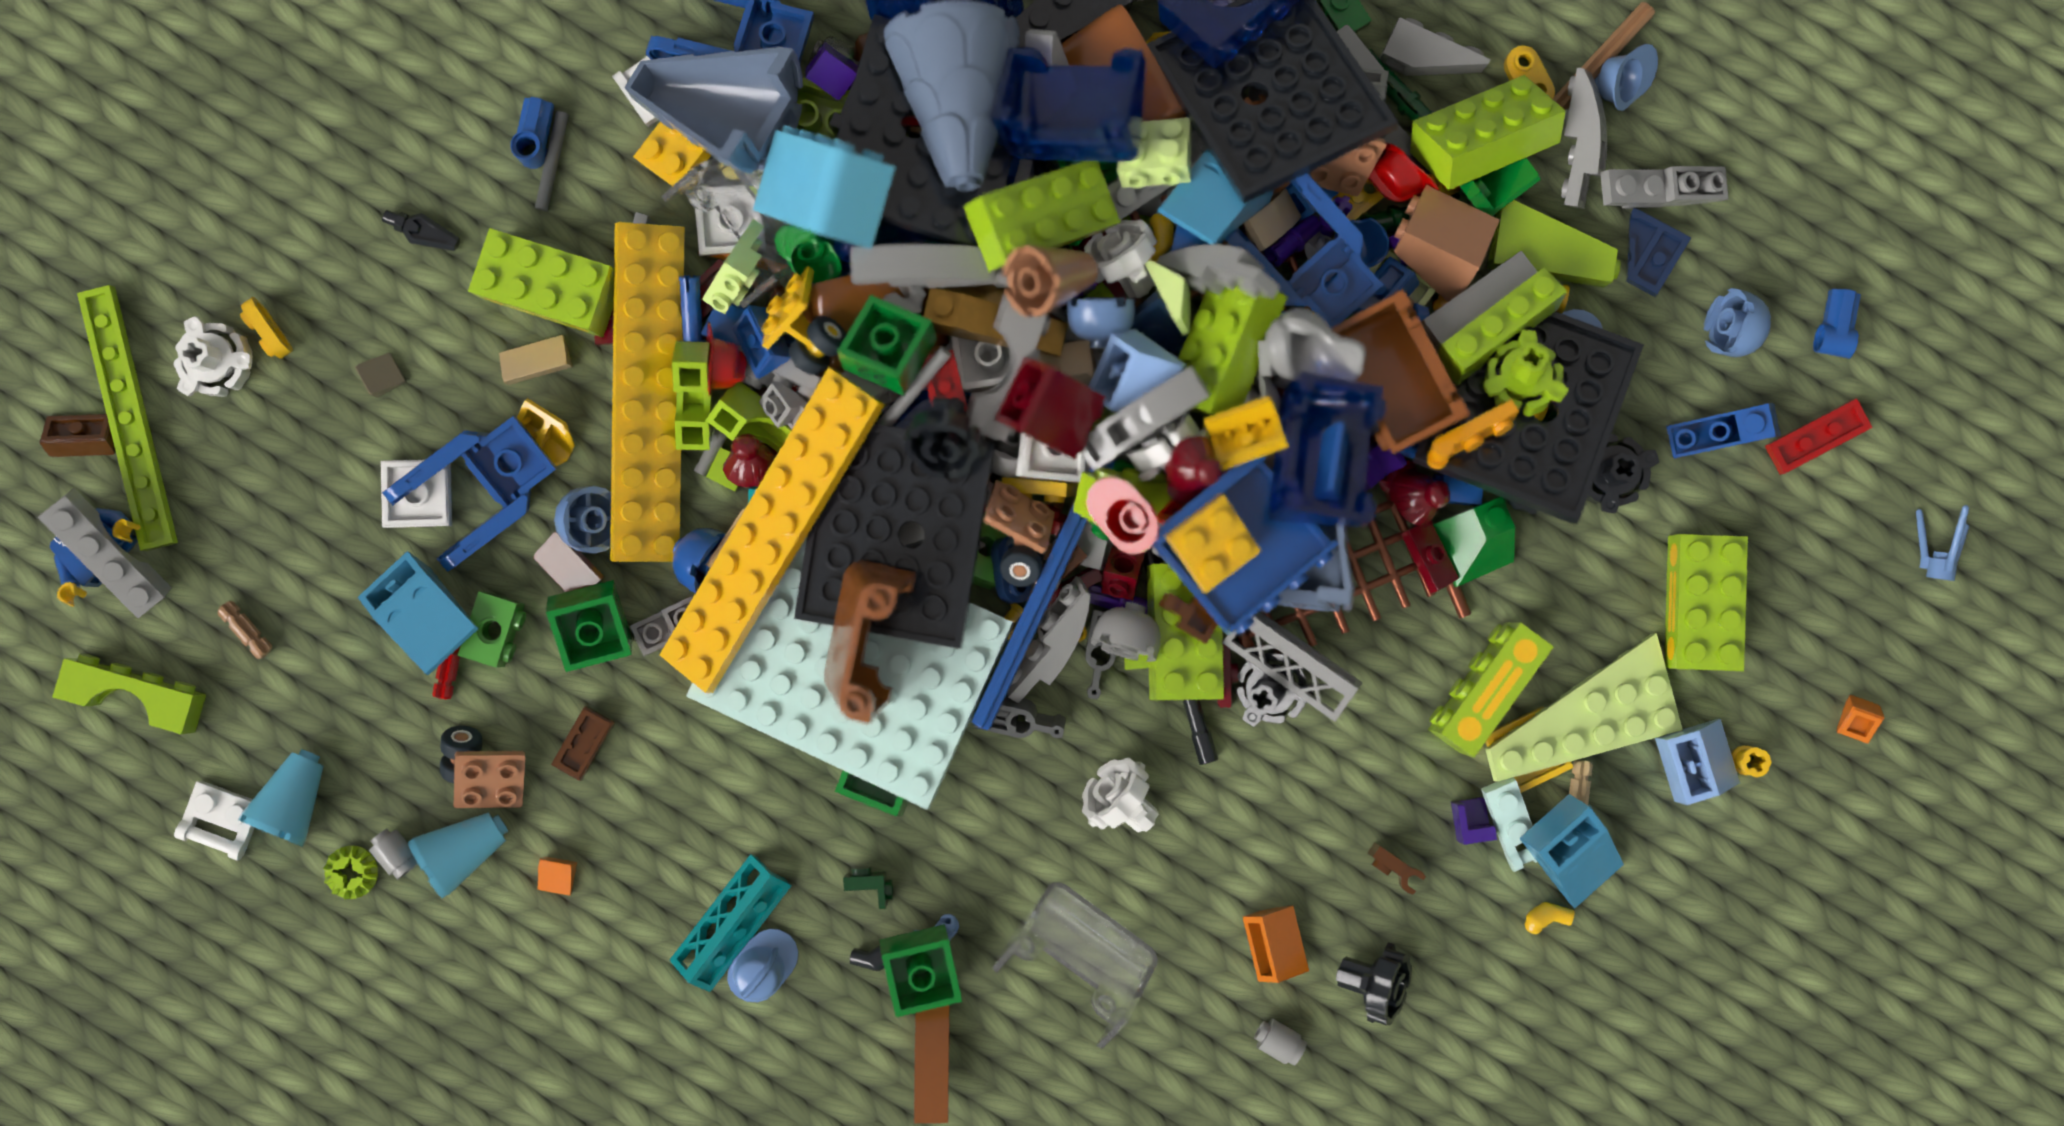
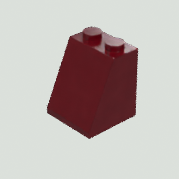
M1024 357L994 420L1075 460L1077 455L1087 445L1088 433L1093 423L1102 415L1106 396L1050 365Z

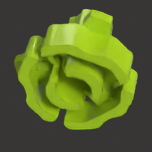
M1522 330L1518 341L1502 345L1497 350L1495 357L1489 360L1485 369V382L1483 386L1489 396H1494L1497 406L1512 399L1519 409L1522 404L1519 399L1542 395L1541 399L1526 403L1523 413L1530 417L1544 411L1550 400L1560 403L1569 389L1562 383L1563 366L1556 363L1552 368L1556 355L1555 352L1543 344L1537 343L1536 331ZM1503 360L1500 367V375L1497 376L1495 371L1496 365Z

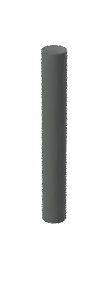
M556 111L535 203V209L548 211L569 118V114Z

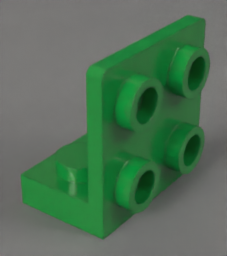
M1523 158L1462 184L1460 187L1476 209L1493 216L1540 181L1541 177L1528 159Z

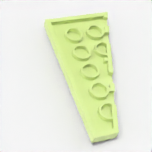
M1657 633L1648 635L1642 639L1641 643L1619 655L1615 661L1599 669L1561 695L1560 699L1550 706L1544 707L1521 726L1515 727L1486 747L1485 750L1493 780H1506L1682 731L1680 717Z

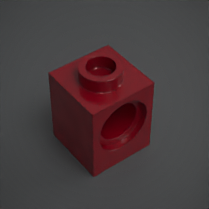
M1113 544L1103 573L1101 593L1133 601L1142 575L1145 553L1130 554L1120 550Z

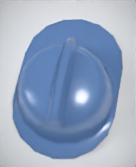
M1643 44L1628 55L1608 58L1602 65L1599 75L1595 78L1600 96L1604 100L1614 103L1617 110L1624 111L1631 103L1649 89L1655 78L1658 68L1656 49L1653 45Z
M767 929L758 932L750 939L728 969L727 981L730 990L738 998L746 1002L764 1001L775 994L797 964L798 949L793 938L780 929Z

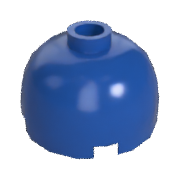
M697 528L676 542L673 549V571L678 581L693 593L697 592L710 570V567L706 564L726 533L713 528Z

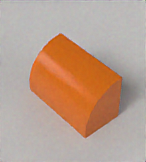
M1294 906L1276 907L1243 916L1258 982L1279 983L1309 971Z

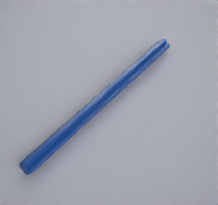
M1117 458L1103 468L1112 470ZM1074 504L972 719V723L984 730L991 728L1088 522V519L1073 511Z

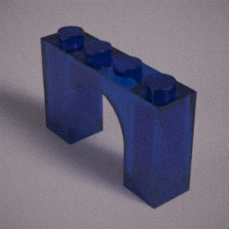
M1158 0L1159 19L1216 69L1224 61H1230L1234 58L1239 49L1250 40H1256L1272 22L1282 19L1289 9L1300 0H1254L1247 5L1235 8L1217 6L1208 0Z

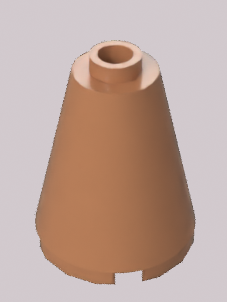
M1024 246L1015 249L1006 259L1003 277L1007 276L1009 288L1004 289L1005 294L1012 307L1021 315L1041 317L1092 286L1098 277V266L1095 259L1086 252Z

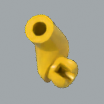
M1159 212L1155 213L1150 219V225L1153 227V235L1157 243L1153 246L1155 253L1149 261L1152 260L1155 263L1160 256L1164 255L1172 247L1175 236L1174 223Z
M1543 902L1528 912L1524 926L1532 934H1539L1542 929L1553 921L1570 926L1574 920L1575 911L1553 903Z

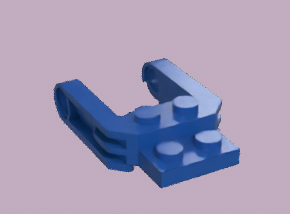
M713 0L745 8L735 38L734 52L774 47L794 49L799 64L801 63L814 21V12L781 4L779 0ZM651 36L646 49V55L653 60L688 54L700 56L731 50L682 38L674 40L661 36Z
M1307 173L1290 182L1337 233V237L1334 240L1328 241L1293 273L1290 280L1287 281L1239 228L1235 229L1224 239L1233 247L1245 249L1264 266L1262 271L1280 286L1278 291L1288 296L1285 305L1309 306L1331 329L1342 323L1379 290L1383 284L1361 260L1362 233Z
M515 415L491 433L463 431L382 492L393 506L459 456L464 458L465 465L492 498L500 503L503 508L436 558L447 572L525 515L529 510L532 487L557 469Z

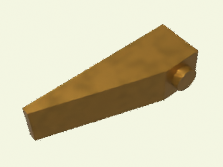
M995 284L930 288L924 317L932 320L935 333L1008 347L1004 337L993 327L1003 294H1005V288L995 287ZM1048 313L1047 315L1051 317L1050 324L1045 336L1040 335L1036 349L1040 350V354L1061 358L1068 323Z

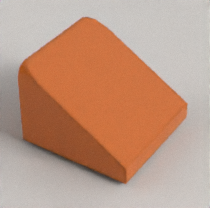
M1850 695L1841 714L1836 729L1837 733L1869 744L1885 718L1880 705Z
M546 856L540 858L537 890L571 896L577 862Z

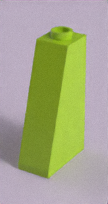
M1515 200L1495 214V218L1500 221L1490 243L1487 269H1496L1522 251L1537 272L1545 267L1556 280L1604 288L1611 284L1613 279H1617L1621 266L1620 260L1617 259V248Z

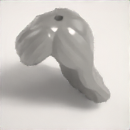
M1297 308L1286 312L1271 324L1265 338V352L1268 361L1275 372L1283 378L1318 381L1325 384L1329 388L1330 393L1334 394L1341 389L1349 387L1362 373L1366 356L1363 344L1334 334L1325 321L1310 310Z

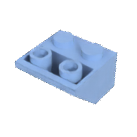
M1136 329L1129 330L1126 333H1113L1110 336L1089 387L1106 396L1103 405L1117 413L1149 391L1184 371L1186 364Z
M1715 719L1655 738L1674 802L1685 805L1693 804L1719 796L1740 783L1721 719Z

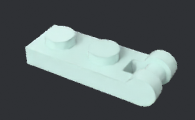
M1513 777L1497 781L1481 788L1504 854L1512 871L1516 872L1523 869V864L1530 861L1537 863L1527 848L1517 852L1515 847L1522 844L1519 838L1533 827L1516 779Z

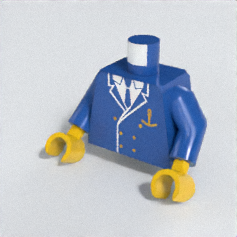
M96 508L106 531L128 553L138 542L137 537L131 534V531L133 529L139 531L141 526L131 522L121 511ZM57 537L51 541L50 549L55 554L54 561L61 582L57 598L73 607L75 605L73 600L76 595L81 598L87 595V592L80 588V585L83 587H99L102 582Z

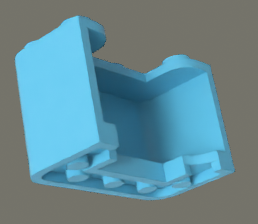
M783 125L782 132L778 130L774 132L753 210L808 231L871 249L895 166L882 163L884 155L864 149L862 156L853 153L855 148L853 145Z

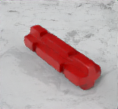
M461 646L438 666L436 673L438 683H434L433 697L444 700L452 698L454 690L452 682L456 681L460 661L458 651Z

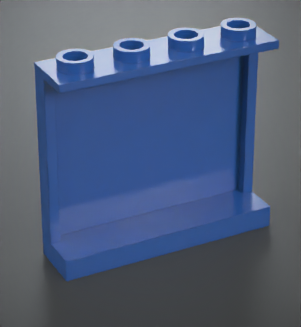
M1266 456L1232 467L1216 484L1209 486L1159 527L1157 539L1152 545L1226 635L1231 634L1235 630L1240 635L1255 623V620L1252 618L1255 613L1261 608L1267 613L1282 600L1278 595L1288 586L1293 591L1309 578L1305 572L1314 564L1319 569L1335 556L1331 550L1339 544L1336 540L1331 542L1265 464ZM1222 494L1226 497L1261 552L1208 593L1201 591L1165 538V535L1217 495Z

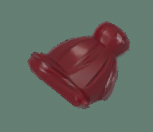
M742 434L732 442V451L723 464V471L727 479L737 486L758 487L778 453L774 449L768 448L766 443L759 442L755 435Z
M1187 437L1180 441L1173 449L1170 460L1165 465L1168 482L1167 494L1174 502L1179 504L1190 503L1202 493L1205 486H1211L1219 481L1222 475V464L1216 458L1214 448L1206 437Z
M1404 457L1407 464L1403 468L1387 474L1384 480L1381 479L1379 481L1380 488L1389 494V499L1395 503L1403 518L1419 526L1428 524L1439 508L1448 504L1451 492L1446 482L1434 480L1432 477L1419 472L1412 460Z

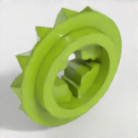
M349 845L337 849L328 856L327 863L323 867L325 871L324 883L332 890V894L344 898V900L356 899L366 895L372 890L378 878V866L375 858L369 851L359 846ZM351 863L352 870L358 874H363V876L353 877L348 883L347 875L338 872V870L348 868Z

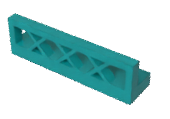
M750 854L669 961L689 984L711 992L728 970L733 960L755 935L792 885L785 878L771 872L758 857ZM756 868L760 874L752 885L747 886L748 876ZM737 896L736 906L731 912H727V903L732 897ZM712 923H716V932L710 939H706L707 929ZM696 949L695 959L687 967L683 961L691 950Z

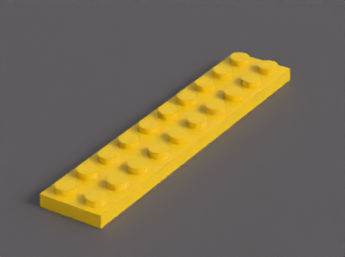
M627 222L615 223L610 561L673 562V549L676 542L680 539L681 450H676L675 441L676 392H673L672 359L675 342L683 341L679 276L684 275L685 227Z
M827 369L659 654L705 693H713L885 406L884 403L836 369Z

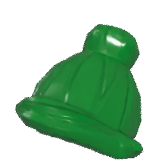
M795 225L782 226L776 233V249L788 262V265L795 274L801 275L809 266L814 270L812 280L814 284L836 279L841 274L842 262L846 258V248L840 240L808 231Z

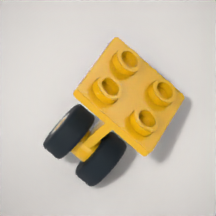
M808 266L801 275L798 273L793 275L786 286V292L781 297L776 295L766 308L768 318L762 327V332H764L762 346L769 349L786 331L796 338L789 347V355L793 363L804 373L817 376L828 367L830 363L829 356L838 355L837 351L847 334L841 325L830 317L818 316L809 324L802 314L808 305L814 270Z

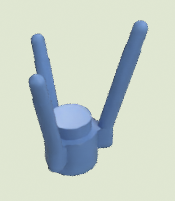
M1968 505L1962 507L1949 553L1934 551L1933 558L1929 557L1923 511L1921 509L1916 510L1921 553L1919 568L1927 569L1926 577L1955 581L1958 560L1969 530V525L1966 524L1969 512Z

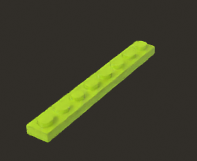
M106 285L79 292L77 296L133 523L141 526L139 531L135 530L140 551H149L177 544L178 540L116 289L114 286Z

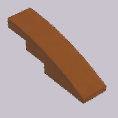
M950 1005L916 1013L914 1123H948Z

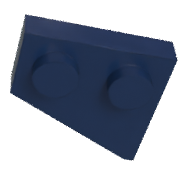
M1633 208L1629 219L1626 282L1656 298L1691 237Z

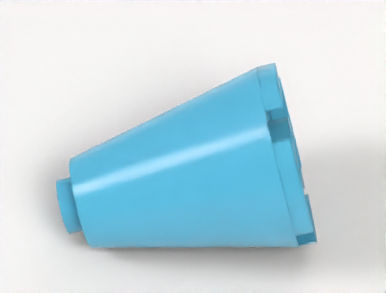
M303 749L300 750L299 754L292 752L241 813L238 820L303 847L307 838L324 767L318 763L320 756Z
M488 812L414 837L408 841V846L421 870H424L429 877L428 881L441 898L450 895L506 841L503 834L507 833L508 829L499 815L492 817Z

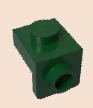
M871 867L851 868V873L843 877L844 891L878 889L879 909H886L888 900H893V881L886 880V871L871 872Z

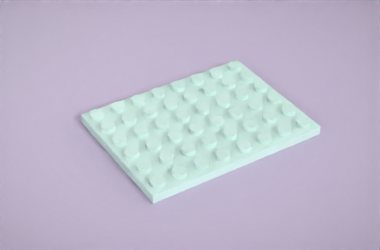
M806 537L713 693H705L692 683L686 697L929 810L1014 623L970 603L963 648L961 649L869 632L863 663L880 667L878 672L880 681L884 686L893 687L890 703L870 724L851 720L840 711L824 682V670L833 626L794 619Z

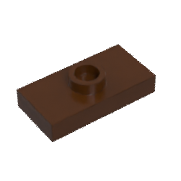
M584 706L551 765L582 781L616 722L590 707Z

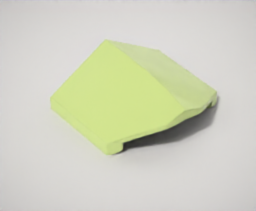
M1152 260L1146 262L1145 265L1183 336L1188 334L1191 319V296L1185 279Z

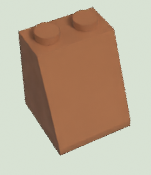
M1426 185L1420 197L1412 196L1405 210V213L1410 215L1408 220L1404 218L1401 220L1394 234V237L1399 239L1394 253L1441 297L1449 302L1466 290L1479 270L1500 220Z

